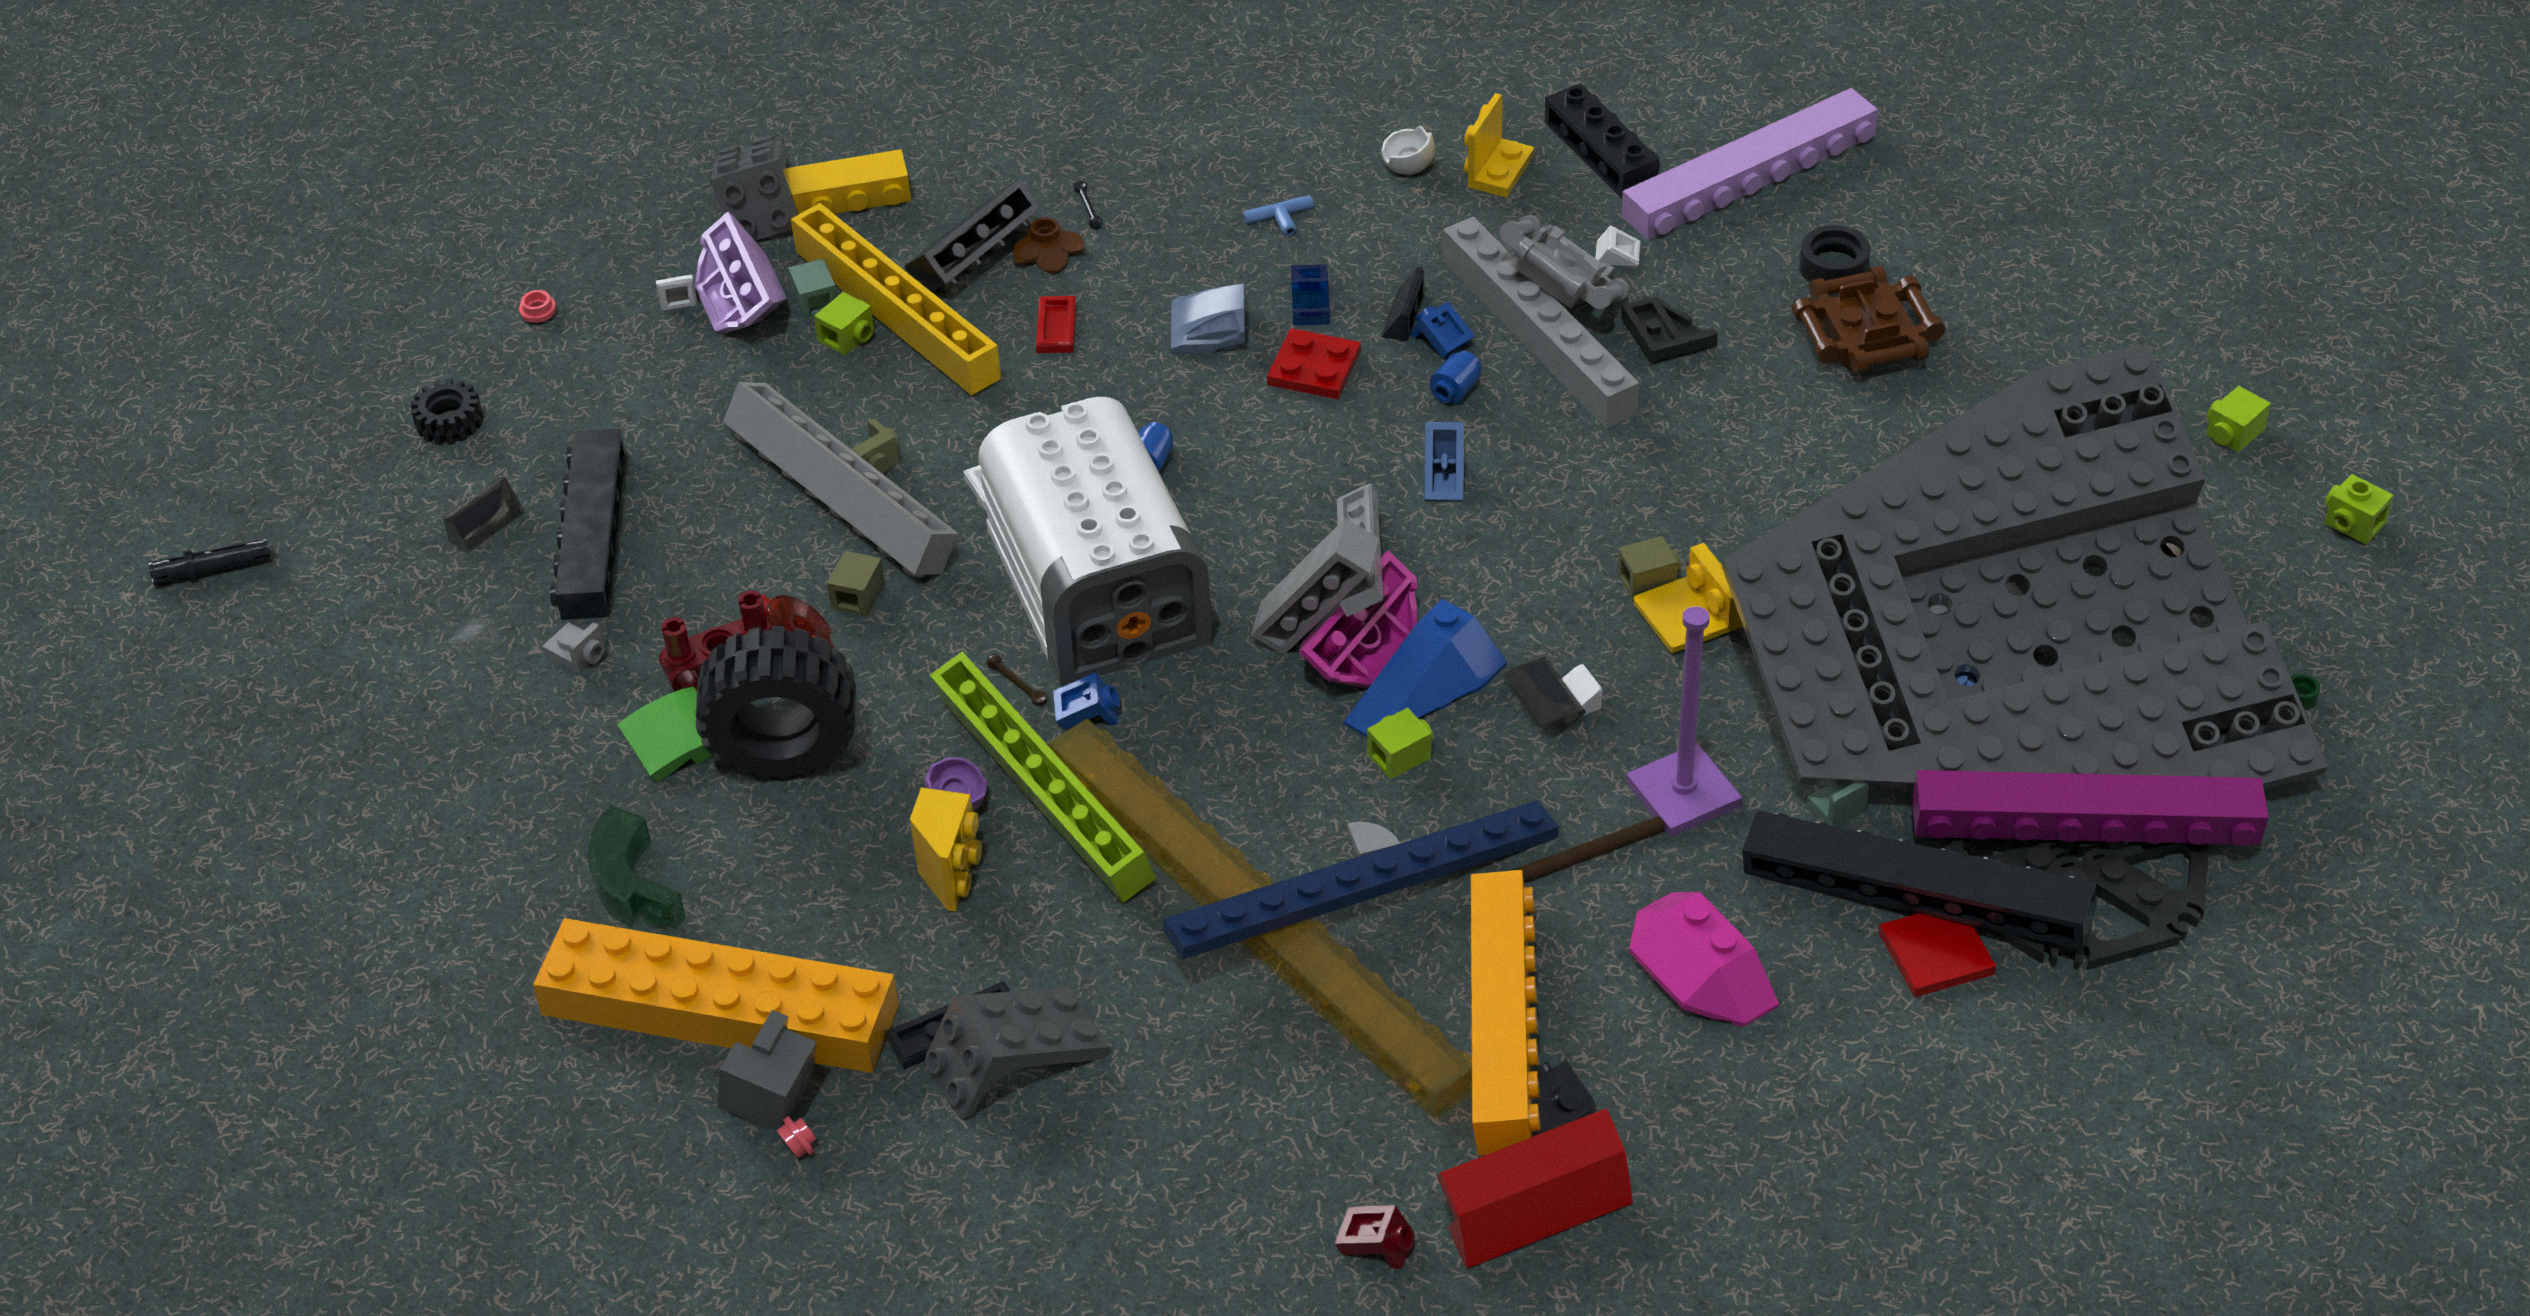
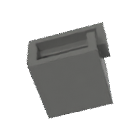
M772 1010L755 1038L752 1048L735 1042L719 1071L717 1107L772 1130L779 1129L785 1124L784 1118L787 1116L791 1118L813 1079L817 1042L788 1030V1016Z

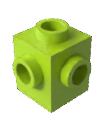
M2351 474L2340 486L2334 485L2329 491L2324 503L2328 507L2324 524L2367 544L2387 523L2394 495Z

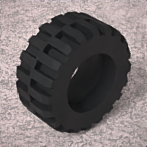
M772 626V630L762 631L761 627L749 629L746 635L742 636L738 633L729 637L726 640V645L719 644L710 652L709 657L700 668L696 702L697 734L702 738L701 742L710 754L715 753L714 758L725 767L729 764L732 765L733 770L745 776L747 773L755 774L757 779L768 780L769 777H780V781L792 780V776L799 774L803 778L814 774L818 767L823 770L835 761V757L838 758L844 753L848 747V742L853 738L856 709V682L854 681L853 669L846 661V657L836 647L830 649V643L818 635L813 638L805 630L796 628L795 632L787 631L784 626ZM778 697L790 699L802 705L787 710H770L755 706L750 702L762 698Z

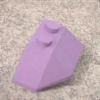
M727 212L702 234L700 245L703 249L698 260L695 288L716 333L724 334L759 323L787 299L767 255L731 213Z

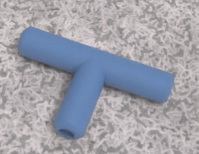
M1310 195L1246 210L1243 213V219L1249 225L1275 218L1283 234L1286 236L1292 235L1296 232V226L1289 214L1313 209L1314 201Z

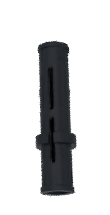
M267 537L206 551L192 553V550L183 551L184 555L148 561L153 585L156 586L187 578L190 581L198 580V576L257 563L271 562L272 558Z

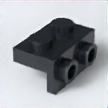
M1567 1060L1553 1068L1548 1062H1545L1533 1070L1538 1072L1540 1098L1532 1099V1104L1539 1105L1541 1131L1532 1132V1137L1575 1121L1597 1105Z

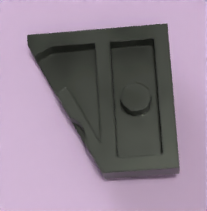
M1656 296L1622 305L1621 317L1651 363L1717 345L1718 333L1711 327L1706 331L1701 330L1692 324V317L1681 310L1673 309L1669 303Z

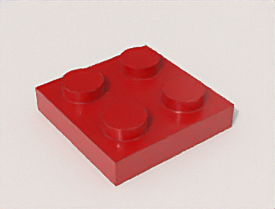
M1290 328L1268 372L1267 385L1339 400L1361 353V342Z

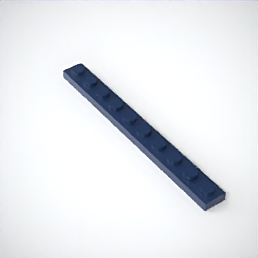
M1536 800L1164 918L1163 932L1183 960L1549 842L1557 838L1559 826L1539 801Z

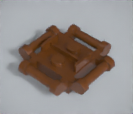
M1881 265L1871 267L1865 273L1826 281L1823 278L1810 280L1809 292L1812 300L1809 298L1798 299L1791 308L1795 318L1803 323L1814 342V352L1820 362L1829 363L1841 360L1845 368L1851 367L1855 374L1868 371V367L1913 358L1915 361L1927 359L1929 356L1927 342L1939 339L1946 330L1942 320L1938 316H1934L1922 296V288L1916 277L1906 276L1898 284L1889 285L1885 270ZM1837 293H1839V295L1836 296V297H1831V298H1830V296H1829V295H1832V294H1837ZM1908 300L1921 324H1912L1900 302Z

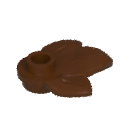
M1042 217L1034 220L1030 225L1027 237L1015 244L1013 258L1018 265L1036 262V265L1049 274H1056L1066 268L1068 254L1080 253L1085 250L1084 241L1075 232L1063 231L1055 219Z

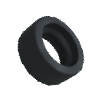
M1840 225L1821 226L1808 232L1803 238L1799 270L1803 278L1808 282L1818 278H1823L1826 281L1868 272L1871 246L1867 238L1855 229ZM1834 251L1845 253L1854 259L1845 263H1829L1819 259L1816 255Z

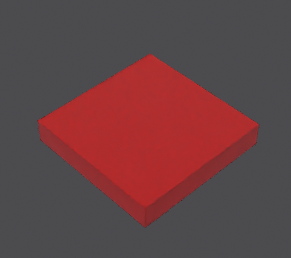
M1920 913L1879 924L1878 934L1914 998L1995 975L1996 964L1973 925Z

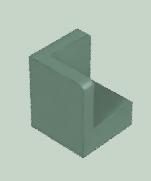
M823 259L788 267L792 294L804 320L813 318L815 314L837 297L834 281Z
M1852 783L1849 786H1826L1807 796L1806 803L1827 824L1837 827L1866 812L1869 784Z

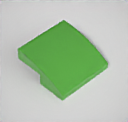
M694 686L678 690L654 700L617 724L649 775L656 782L665 779L689 759L699 764L713 755L707 751L701 742L702 738L697 734V690Z

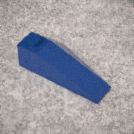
M1441 599L1417 622L1344 720V725L1367 737V728L1379 723L1384 717L1394 715L1407 707L1417 718L1437 708L1442 710L1450 706L1451 701L1469 692L1473 694L1483 689L1507 665V661L1474 615Z

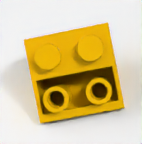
M921 787L910 817L917 870L945 908L949 911H956L960 898H967L971 887V873L969 871L971 866L978 865L982 855V841L976 839L979 820L978 813L972 810L970 794Z

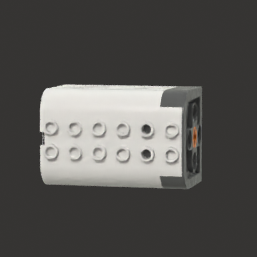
M1109 397L1088 398L1061 406L1062 412L1046 415L1038 412L1009 420L997 426L986 436L980 446L979 464L983 473L981 474V481L985 492V511L988 515V519H986L987 530L1060 687L1095 672L1102 676L1213 643L1208 567L1127 410L1119 401Z

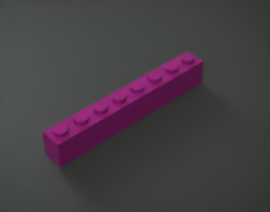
M1917 770L1912 793L1915 837H1933L1937 839L1947 837L1976 838L1980 840L1990 838L2019 839L2023 841H2106L2109 843L2129 841L2153 844L2192 843L2196 845L2236 844L2246 846L2261 845L2269 819L2262 778Z

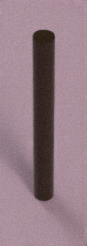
M1656 816L1510 871L1522 870L1524 883L1662 833L1665 831V825L1661 817Z

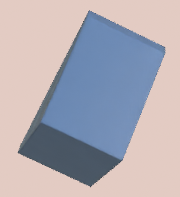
M1425 422L1424 500H1463L1464 422Z

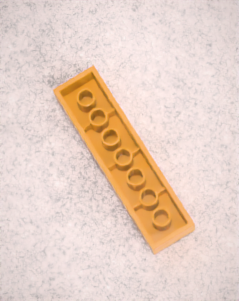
M567 918L563 919L533 983L541 1015L732 1048L735 1042L752 1048V1044L770 1012L774 1010L788 1016V1030L817 1042L815 1063L873 1073L886 1040L885 1031L890 1030L899 1006L894 974Z

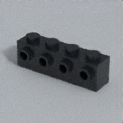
M1581 83L1545 97L1544 123L1621 199L1624 190L1658 175L1660 160L1657 154L1643 144L1638 136L1618 119L1615 113H1611L1599 101L1598 97L1589 92Z
M1019 178L996 192L904 265V267L914 279L929 291L933 292L938 289L942 294L959 281L956 275L961 271L967 274L983 262L980 256L986 251L991 255L1005 245L1007 242L1004 237L1007 234L1011 233L1014 236L1030 224L1027 218L1041 207Z

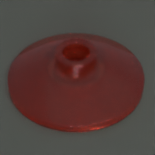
M779 595L768 603L766 616L771 629L772 626H784L785 630L794 632L796 628L807 631L810 637L815 638L818 635L830 643V649L835 647L830 640L832 632L830 626L806 602L793 596Z

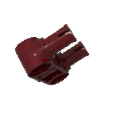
M749 590L741 593L738 597L742 619L710 628L691 637H688L686 624L682 618L670 617L662 622L661 628L665 648L659 655V663L674 692L692 686L697 690L700 668L703 662L719 644L726 645V640L729 637L738 633L742 636L746 635L749 629L761 627L762 631L772 630L773 623L765 615L763 599L759 592Z

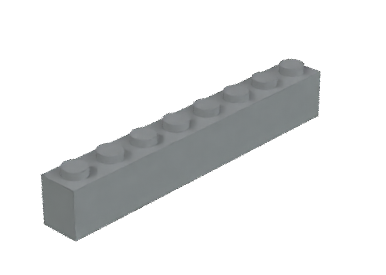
M1474 216L1443 229V262L1605 428L1638 415L1639 382L1549 292L1511 266L1515 257Z
M738 382L723 423L735 431V436L739 440L750 443L758 450L760 457L774 462L782 469L781 472L784 476L799 482L806 488L805 492L808 495L820 499L829 506V511L833 515L845 519L854 526L853 530L857 534L869 538L878 545L877 549L879 552L894 558L903 565L902 569L907 574L922 578L924 575H941L959 533L767 383Z

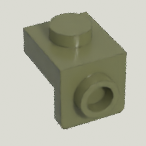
M873 418L867 422L869 439L851 448V450L884 474L888 468L899 462L897 450L899 440L890 427L885 428Z

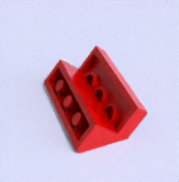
M1607 1108L1450 1168L1437 1175L1455 1219L1448 1226V1229L1466 1269L1633 1203L1626 1151Z

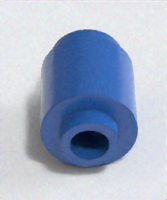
M1467 351L1452 354L1430 378L1429 385L1435 398L1444 403H1459L1480 379L1482 370L1480 361L1475 355Z
M1151 422L1140 428L1138 434L1158 472H1160L1173 449V434L1167 426L1158 422Z

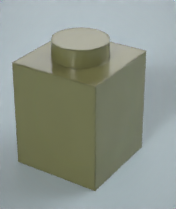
M1663 536L1618 547L1617 574L1632 600H1634L1635 595L1676 581L1677 573L1681 572L1680 557L1675 549H1670Z
M844 551L827 581L831 609L868 616L885 585L882 559L866 554Z

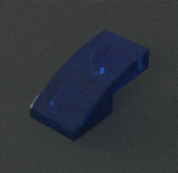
M1327 264L1291 265L1293 326L1330 324Z

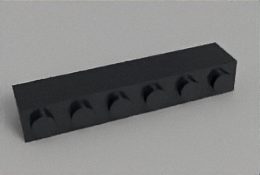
M621 429L575 431L573 447H567V465L570 473H564L563 477L564 493L567 496V500H561L560 515L564 525L557 528V544L560 554L554 555L553 560L554 574L557 582H552L550 585L552 606H558L561 620L609 617L626 459Z

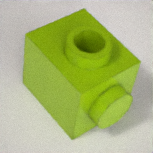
M842 292L814 315L818 342L845 356L860 343L867 342L874 332L871 306L865 301L856 299L845 292Z
M2238 385L2222 400L2218 399L2211 405L2207 413L2209 424L2206 435L2213 438L2216 443L2228 446L2239 453L2266 429L2271 403Z
M1407 707L1394 715L1384 717L1379 723L1367 728V755L1390 779H1393L1431 758L1432 730L1425 720H1419Z

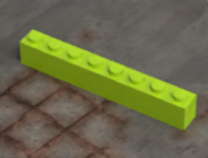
M963 651L930 674L945 705L1122 904L1156 879L1144 851Z

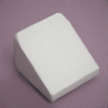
M1609 226L1597 240L1595 259L1601 263L1607 262L1610 265L1638 266L1641 241L1613 226Z
M692 275L656 281L661 310L665 311L697 304Z
M1581 664L1559 681L1577 706L1550 701L1563 720L1569 722L1601 709L1602 688L1587 668Z

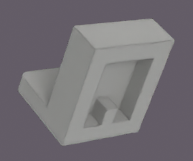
M568 622L542 646L545 656L580 674L590 664H596L602 658L606 646L600 625L593 622L583 630Z

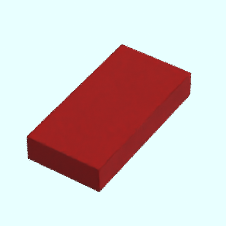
M1076 296L1039 297L1036 353H1074Z

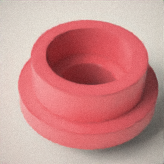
M530 291L521 299L519 305L520 316L525 321L532 323L546 321L556 312L555 301L546 291Z
M789 1116L784 1118L785 1124L776 1131L797 1159L805 1153L813 1154L815 1151L810 1144L817 1138L803 1119L800 1117L793 1123Z

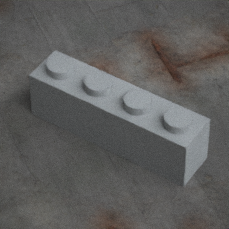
M1345 518L1261 601L1251 636L1279 653H1287L1370 573L1379 538Z

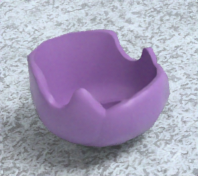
M947 757L930 766L925 777L924 788L970 794L972 810L975 812L984 801L987 791V779L982 775L978 766L967 759Z

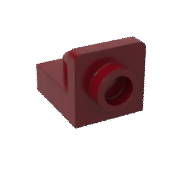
M1396 1205L1348 1207L1334 1244L1342 1255L1382 1254L1391 1268L1402 1269L1407 1255L1413 1247L1415 1234Z

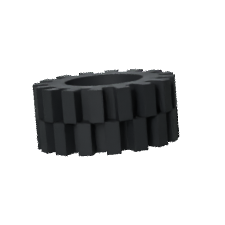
M446 379V384L440 385L439 381L433 382V388L430 389L426 385L421 388L423 394L417 392L414 395L415 401H411L410 404L412 417L418 435L420 437L423 436L426 442L430 443L434 439L435 445H442L443 440H447L448 445L455 444V438H459L462 442L467 440L466 433L473 436L477 432L476 427L480 428L482 425L483 412L479 396L471 384L465 386L464 381L458 380L456 385H454L452 379ZM457 409L456 411L449 414L437 415L438 413L445 410Z

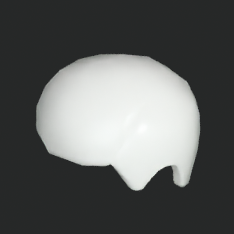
M1417 126L1415 130L1403 129L1391 133L1384 140L1381 149L1382 158L1386 166L1395 173L1407 176L1422 172L1431 164L1435 155L1432 132L1427 133L1422 126Z

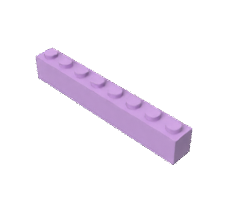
M1852 88L1847 89L1624 190L1622 195V218L1647 240L1659 234H1667L1674 227L1688 221H1695L1709 211L1718 207L1723 208L1731 201L1746 194H1754L1760 188L1770 183L1782 181L1794 172L1803 168H1811L1818 161L1831 155H1839L1845 149L1860 142L1865 143L1876 134L1878 109Z

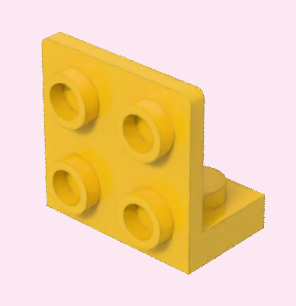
M1495 93L1489 103L1482 106L1475 124L1469 125L1466 130L1464 144L1468 146V156L1464 164V173L1468 174L1469 188L1507 198L1533 159L1535 147L1502 139L1503 95Z
M1705 543L1690 548L1686 577L1634 596V606L1671 653L1685 649L1686 627L1683 625V613L1689 607H1702L1709 613V625L1704 629L1703 642L1742 627V622L1722 565Z

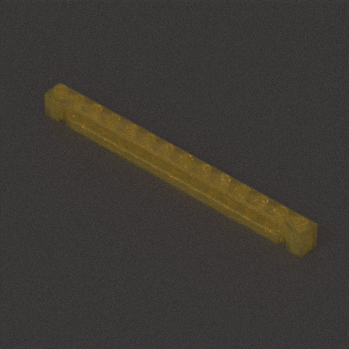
M1085 719L1048 742L1050 749L1138 844L1145 855L1201 906L1273 884L1265 872H1258L1246 861L1243 853L1237 847H1230L1222 840L1210 823H1203L1193 814L1190 806L1183 799L1174 797L1166 789L1159 777L1156 775L1151 776L1145 771L1132 753H1125L1116 745L1111 735L1105 729L1100 730L1089 719ZM1310 918L1240 941L1398 1087L1403 1086L1411 1093V1099L1434 1120L1472 1094L1471 1057L1466 1052L1458 1051L1445 1039L1437 1026L1425 1022L1415 1012V1009L1407 999L1396 996L1386 986L1378 973L1367 970L1357 960V957L1350 948L1338 944L1329 935L1321 922L1313 921Z

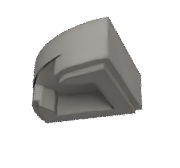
M1369 822L1347 823V833L1357 857L1400 844L1392 832L1380 825Z

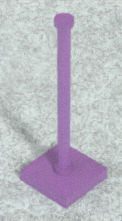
M1698 606L1689 607L1683 613V625L1686 627L1678 751L1626 773L1627 785L1653 817H1661L1665 825V832L1669 837L1742 806V796L1698 743H1696L1704 629L1709 625L1708 611Z

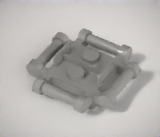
M1533 215L1521 217L1518 222H1506L1501 226L1499 230L1500 238L1515 250L1513 255L1516 258L1511 266L1569 308L1587 302L1597 309H1603L1610 306L1612 302H1619L1628 296L1629 286L1624 280L1609 279L1615 270L1613 266L1607 262H1599L1564 236L1565 232L1557 226L1553 227L1549 224L1541 228L1539 219Z

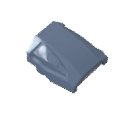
M1245 283L1206 289L1173 299L1171 308V354L1213 353L1219 349L1231 350L1238 347L1241 343H1245Z

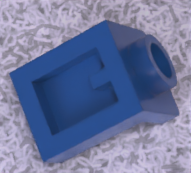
M1449 302L1436 309L1433 305L1424 309L1415 318L1418 323L1410 333L1414 339L1424 334L1442 359L1471 343L1475 337Z
M1096 672L1053 691L1056 722L1064 730L1097 715H1100L1109 726L1118 724L1117 708L1120 707L1119 695L1116 689L1111 684L1107 685Z

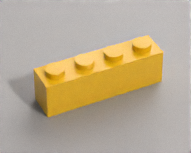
M902 149L785 168L798 214L819 203L833 214L911 201L908 173Z

